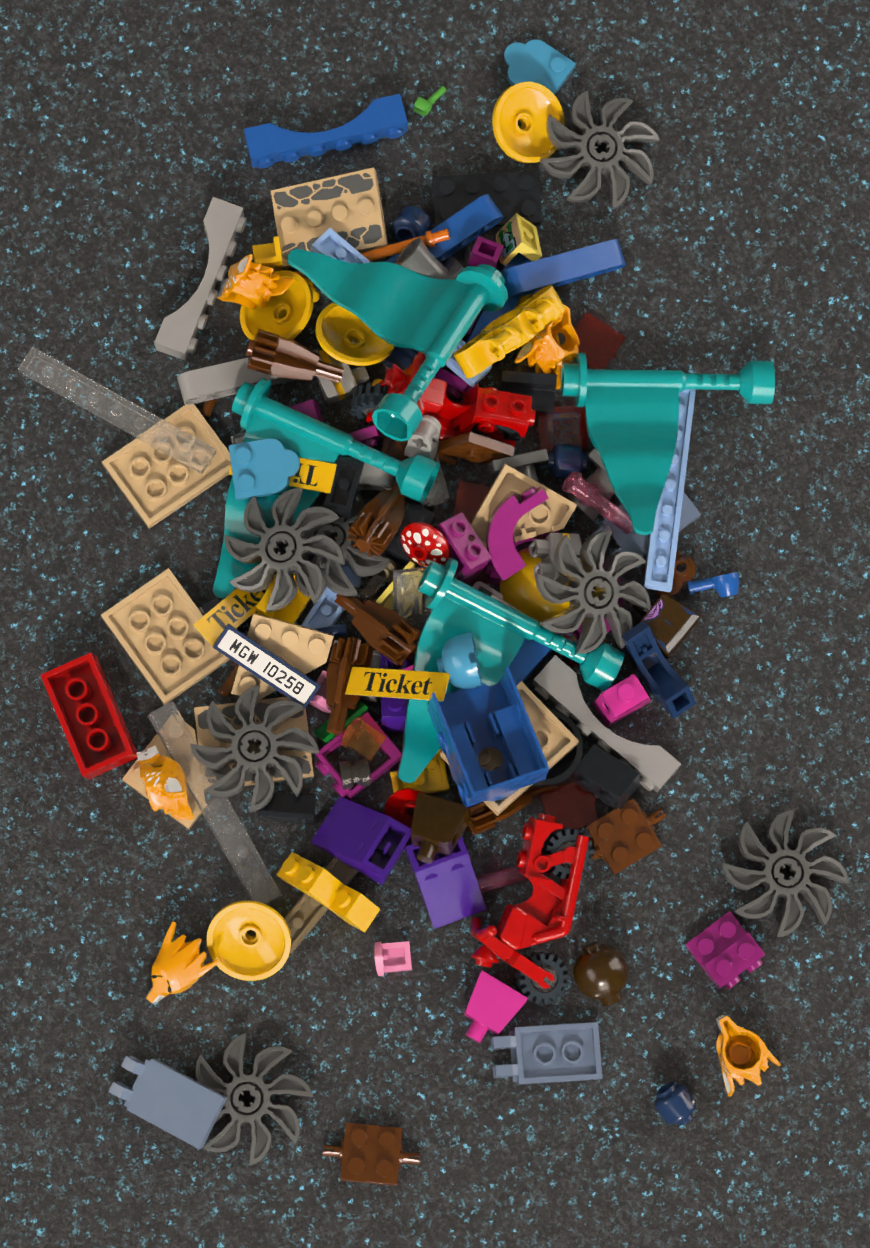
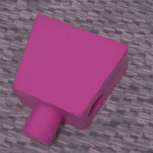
M633 674L601 693L592 705L606 728L650 703L651 699L636 675Z
M481 971L464 1014L473 1020L465 1035L478 1043L482 1041L488 1030L499 1035L524 1006L528 998L486 972Z

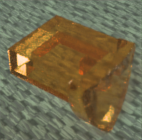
M358 717L348 725L341 745L345 748L347 746L371 761L385 742L386 736L365 723L363 718Z

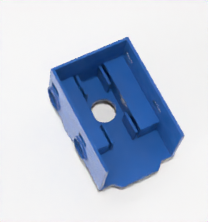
M509 667L505 668L501 682L488 686L482 683V686L477 688L460 689L448 693L440 704L435 692L431 694L427 709L437 732L441 749L448 760L451 775L458 785L460 797L466 808L484 801L505 799L513 795L520 788L546 779L549 766ZM490 747L497 749L503 759L502 765L492 771L485 770L478 761L479 753L483 749Z

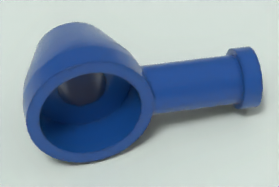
M734 572L693 582L688 581L690 595L694 594V592L712 588L716 589L721 598L736 595L739 589V574Z

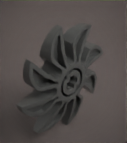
M588 90L580 94L571 108L570 124L581 136L566 128L549 114L546 122V131L551 144L558 151H573L576 155L540 159L542 167L550 175L560 179H570L579 169H584L587 172L584 180L567 197V201L580 203L592 199L601 188V175H605L610 191L611 209L618 208L626 199L630 188L629 176L619 165L633 172L649 186L652 184L654 172L649 157L642 150L626 149L624 146L635 143L659 142L660 139L657 133L648 125L636 121L629 122L620 132L613 129L616 120L633 103V100L617 98L607 102L599 112V126H596L590 113ZM599 147L604 149L600 154L596 152V149Z
M302 488L288 490L276 499L271 508L275 520V525L272 528L266 522L257 497L254 496L249 501L244 512V524L247 531L261 538L259 544L246 543L224 535L225 546L228 552L238 561L249 565L262 560L261 564L254 567L251 571L229 581L234 587L251 593L263 591L268 588L273 580V576L277 573L275 586L266 611L269 612L286 607L294 599L298 591L294 579V574L297 571L305 582L312 602L316 604L321 598L325 589V575L319 566L308 561L311 555L325 557L345 565L344 553L334 540L322 534L307 539L317 529L339 519L340 517L336 513L324 507L307 508L300 513L296 523L292 526L294 514L303 492ZM287 545V547L285 548L286 553L282 554V552L284 551L283 546Z
M321 492L312 507H323L327 494ZM357 493L351 519L341 517L317 529L307 537L309 539L322 534L334 540L341 547L345 557V565L316 555H311L308 561L320 568H325L326 586L334 593L343 596H355L357 591L341 566H348L356 576L366 577L383 571L390 564V559L377 555L369 557V554L366 552L360 553V549L357 546H352L354 541L347 538L349 536L348 529L365 506V502L359 493ZM287 545L283 546L284 551L282 552V554L286 553L285 548L287 547ZM297 571L295 572L297 588L303 595L309 598L310 594L305 582Z
M610 530L597 532L584 542L580 549L583 567L576 557L568 535H564L555 549L554 566L556 572L569 579L568 586L553 581L539 573L535 574L537 589L545 600L554 604L570 602L567 609L540 622L545 629L555 633H569L577 630L583 621L575 654L591 652L602 643L607 634L604 618L610 626L618 648L622 649L625 646L621 636L632 629V617L630 612L618 606L619 598L650 611V598L641 584L628 580L617 583L618 576L646 563L644 558L634 552L621 551L610 554L604 562V555L612 533Z
M260 685L247 689L237 700L235 715L242 725V728L239 730L234 729L226 721L214 701L211 702L208 708L207 724L211 735L216 740L231 743L229 748H214L190 744L192 753L197 761L209 769L220 770L230 763L237 764L226 776L205 789L211 795L217 797L234 796L243 791L246 776L250 773L255 774V787L249 813L264 808L273 797L275 785L267 772L270 768L277 770L296 797L301 792L303 786L301 767L296 759L279 755L278 752L280 750H297L319 754L315 740L304 730L291 727L279 735L273 734V731L282 723L304 709L302 705L296 702H275L266 708L264 721L261 724L254 723ZM255 744V747H257L259 744L260 752L255 754L253 751L251 754L250 745Z
M794 810L778 815L767 830L766 837L773 849V854L768 853L766 848L760 843L748 821L743 825L739 834L741 854L745 860L759 864L761 871L747 870L726 863L721 864L724 876L734 887L747 891L761 884L766 889L765 893L756 900L735 910L734 912L739 916L747 919L763 918L773 911L777 901L776 898H782V916L776 937L790 934L801 923L804 909L798 899V893L802 894L810 903L823 926L828 922L832 912L831 896L825 887L811 883L809 876L823 877L849 884L846 870L835 859L823 856L812 863L807 862L805 859V855L813 848L836 837L831 831L823 828L808 829L798 835L794 850L788 848V833ZM784 868H787V873L791 874L786 880L783 879L784 874L779 873Z
M245 1033L230 1042L224 1053L223 1064L233 1075L232 1082L225 1083L217 1076L201 1054L196 1063V1077L199 1083L227 1097L216 1122L227 1114L232 1117L231 1122L227 1124L223 1131L208 1142L203 1149L215 1153L232 1150L241 1142L243 1125L250 1123L252 1127V1142L249 1166H252L266 1157L272 1145L273 1135L263 1124L265 1116L269 1115L279 1123L295 1145L300 1136V1122L296 1113L289 1106L273 1105L272 1098L276 1095L313 1097V1093L302 1079L290 1074H282L271 1084L264 1083V1078L271 1070L293 1052L286 1047L274 1046L259 1052L255 1056L253 1073L248 1076L245 1075L244 1056L247 1037ZM246 1092H250V1095L255 1098L254 1104L250 1102V1107H246V1104L241 1101L242 1095L246 1097L244 1094Z

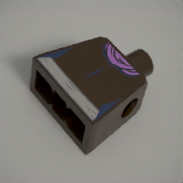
M664 594L661 595L655 604L650 601V611L635 604L632 606L643 616L639 623L644 621L649 625L657 645L666 660L701 618V615Z

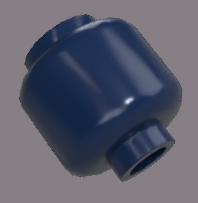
M408 206L402 209L392 223V233L398 242L423 236L430 229L429 216L425 211L415 206Z
M557 443L552 448V452H547L549 460L545 464L546 468H550L553 477L577 479L581 473H585L587 454L582 451L579 445Z
M670 1082L662 1086L655 1093L654 1106L666 1124L673 1125L678 1123L679 1126H682L693 1118L692 1113L696 1108V1103L683 1084Z

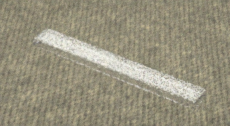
M34 347L30 349L18 367V371L200 474H203L216 454L215 448Z
M172 701L149 713L147 716L171 759L178 762L184 770L186 785L251 901L268 904L281 897L282 894L228 798L217 797L205 791V789L218 780L211 769L203 766L194 757L190 744L197 745L174 702Z

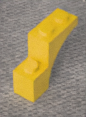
M293 852L284 861L276 874L283 881L315 899L345 922L363 932H366L380 911V908L360 892L344 885L326 869Z

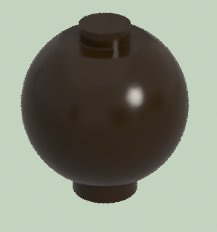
M592 942L582 948L583 952L577 956L573 966V978L576 986L585 996L600 1000L602 1006H609L623 999L621 989L626 986L629 978V967L626 958L618 949L607 944L599 945L598 942Z

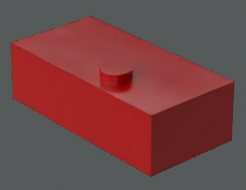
M90 652L40 675L83 777L90 780L137 759V750L97 656Z

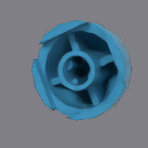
M472 632L451 637L442 647V657L437 658L439 673L450 674L449 683L461 689H472L482 686L480 665H478V655Z

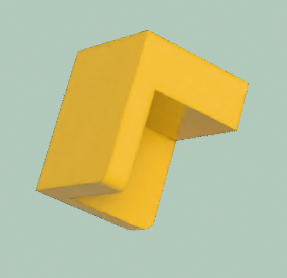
M279 236L273 237L274 243L252 246L254 262L274 269L273 272L283 270Z

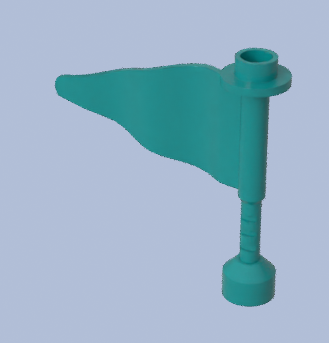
M294 249L288 254L289 265L306 275L335 304L360 318L381 339L391 345L414 349L426 354L425 361L404 393L386 394L372 414V420L377 429L387 437L397 441L409 440L420 425L423 417L417 404L418 400L439 368L445 366L480 311H498L508 299L503 275L496 268L486 264H481L477 267H466L460 271L456 280L426 277L391 262L348 263L302 249Z
M577 353L575 364L562 363L560 387L562 396H574L576 407L585 406L587 431L592 444L601 457L611 486L628 512L635 533L648 535L653 532L657 508L676 449L679 422V392L696 389L738 390V393L748 404H772L775 392V369L773 361H749L738 374L684 373L680 370L587 369L586 354Z
M261 378L255 386L248 382H244L241 385L234 399L232 412L242 416L240 426L246 430L243 443L273 438L280 441L286 450L295 452L299 458L331 464L336 463L339 455H349L396 476V481L402 495L419 503H423L429 495L438 475L440 463L421 454L400 461L354 440L352 435L268 398L271 390V381L266 378ZM232 475L226 499L224 535L246 543L259 544L261 538L247 531L244 524V512L251 499L236 500ZM288 486V488L284 492L291 489H295L297 487ZM303 489L294 514L292 526L296 523L300 513L314 504L321 492ZM283 493L257 498L270 528L275 525L271 508L276 499ZM223 540L213 586L215 596L222 600L237 589L229 581L251 571L262 560L249 565L238 561L228 552Z
M450 557L443 566L432 560L426 567L417 590L428 595L425 607L431 609V612L419 637L413 671L439 672L437 658L442 657V647L445 642L455 635L472 632L478 655V665H480L482 683L488 686L498 684L505 668L509 667L517 655L524 639L534 640L578 662L584 682L602 691H606L615 680L624 660L625 654L623 651L602 642L591 652L575 654L577 643L545 629L539 624L538 620L454 578L458 565L457 560ZM448 682L446 694L461 688L454 687ZM408 700L403 751L397 774L400 780L406 783H413L441 749L437 732L427 709L430 700Z

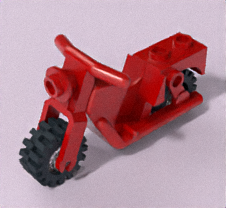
M418 352L412 365L404 371L396 364H393L392 369H386L385 378L378 384L376 383L375 386L368 383L366 387L360 385L359 388H355L352 397L351 416L353 415L355 420L359 419L361 424L367 422V426L375 425L372 420V414L383 397L389 393H404L425 361L426 354ZM438 378L432 379L417 402L422 415H430L440 422L441 431L438 441L465 434L472 430L473 433L515 447L520 437H525L528 426H533L536 410L531 409L532 396L498 391L492 387L480 388L478 387L479 384H476L464 393L462 403L450 401L446 396L447 383Z
M539 813L538 819L529 817L528 823L524 824L522 830V839H525L523 850L519 851L516 866L519 867L518 872L531 881L533 892L523 903L516 905L508 904L497 928L489 925L482 929L480 918L474 917L471 920V935L484 944L472 953L471 958L476 959V965L492 967L493 963L499 962V959L496 957L498 956L518 970V972H515V977L518 979L516 985L520 988V993L534 1003H543L545 1005L549 1004L550 1001H558L557 997L559 995L562 997L565 994L563 992L564 988L568 989L569 984L566 981L569 979V974L566 973V965L562 963L561 959L543 951H540V953L533 952L530 957H524L515 950L558 939L570 932L580 881L583 876L582 873L589 871L590 868L588 866L590 863L593 864L592 854H595V852L591 848V845H593L591 840L584 833L567 827L563 829L562 824L555 822V816ZM550 871L551 874L560 878L559 885L541 873Z

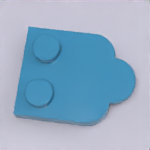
M537 39L530 40L526 44L512 43L506 48L504 53L505 62L509 66L507 78L511 85L522 82H534L545 86L554 95H556L576 67L575 62L545 42Z
M273 438L229 445L235 497L238 501L251 499L254 496L258 498L283 493L289 486L290 477L295 475L300 468L298 455L291 450H286L280 441Z

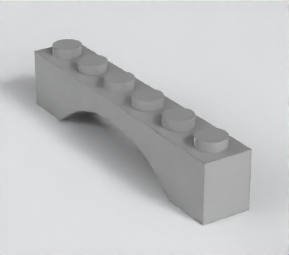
M215 197L212 198L203 220L209 242V258L204 278L188 302L164 318L154 342L157 351L185 361L189 353L194 354L198 344L196 335L199 329H204L208 319V315L205 314L208 305L213 306L218 291L215 290L218 280L222 282L225 278L228 268L225 266L228 256L232 258L235 253L237 242L234 240L237 233H242L245 228L247 218L244 217L243 207Z
M556 655L534 678L532 683L535 687L534 692L544 701L549 699L556 705L554 707L556 711L570 717L577 723L576 726L580 733L586 737L591 735L598 741L596 745L609 754L612 753L618 760L639 772L640 784L648 791L653 789L658 793L679 769L681 763L661 746L631 742L603 726L585 703L579 689L576 673Z

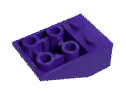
M339 796L311 841V844L377 883L384 885L404 852L405 846L411 840V829L390 816Z
M462 836L450 855L436 852L431 864L417 859L420 847L413 844L405 846L406 856L434 929L487 910Z

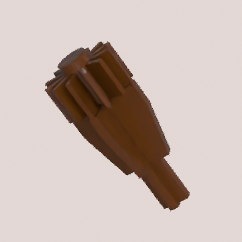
M258 329L254 340H249L245 355L249 356L247 369L280 378L312 380L313 376L340 383L344 371L343 367L320 361L318 353L296 341Z
M397 481L390 492L384 489L369 501L347 531L349 533L348 540L354 541L352 546H357L360 549V553L368 552L369 557H372L374 553L380 556L401 526L408 502L404 500L406 496L400 493Z
M336 595L335 603L354 616L351 622L373 648L397 666L398 664L403 665L405 660L408 662L409 659L415 656L421 634L419 629L395 611L375 602L367 600L364 604L355 596Z
M348 637L347 640L339 638L333 642L326 673V704L332 707L327 732L333 733V735L343 734L348 709H355L361 696L345 694L352 667L370 668L374 648L369 647V643L363 644L357 638Z
M555 785L549 787L530 786L498 816L484 802L469 806L471 820L467 826L468 831H471L472 835H476L495 827L494 822L510 817L533 802V796L550 790ZM459 796V802L457 803L464 805L461 797Z

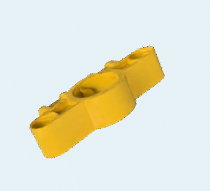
M552 285L544 287L513 310L506 312L486 325L480 334L455 351L453 356L466 378L474 377L493 363L505 358V354L531 340L538 332L544 329L547 323L558 319L566 308Z

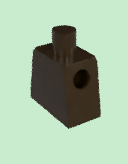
M418 792L411 827L412 844L420 847L417 854L418 860L431 864L436 852L446 855L452 853L471 820L469 807L466 808L465 805Z

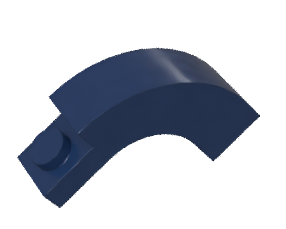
M642 621L621 636L626 646L624 650L636 672L660 705L674 719L697 704L688 684L679 677L663 656L647 623Z

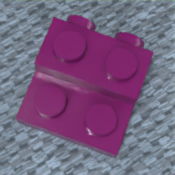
M730 911L685 944V947L718 990L724 986L727 990L741 981L738 975L746 969L749 973L753 972L763 964L761 958L765 955L749 932L746 933Z

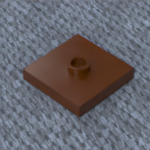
M468 432L439 442L438 451L483 466L490 464L493 460L514 456L515 447L473 432Z

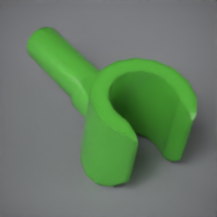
M441 86L428 100L419 96L414 104L415 108L413 111L422 116H427L435 101L446 92V88Z

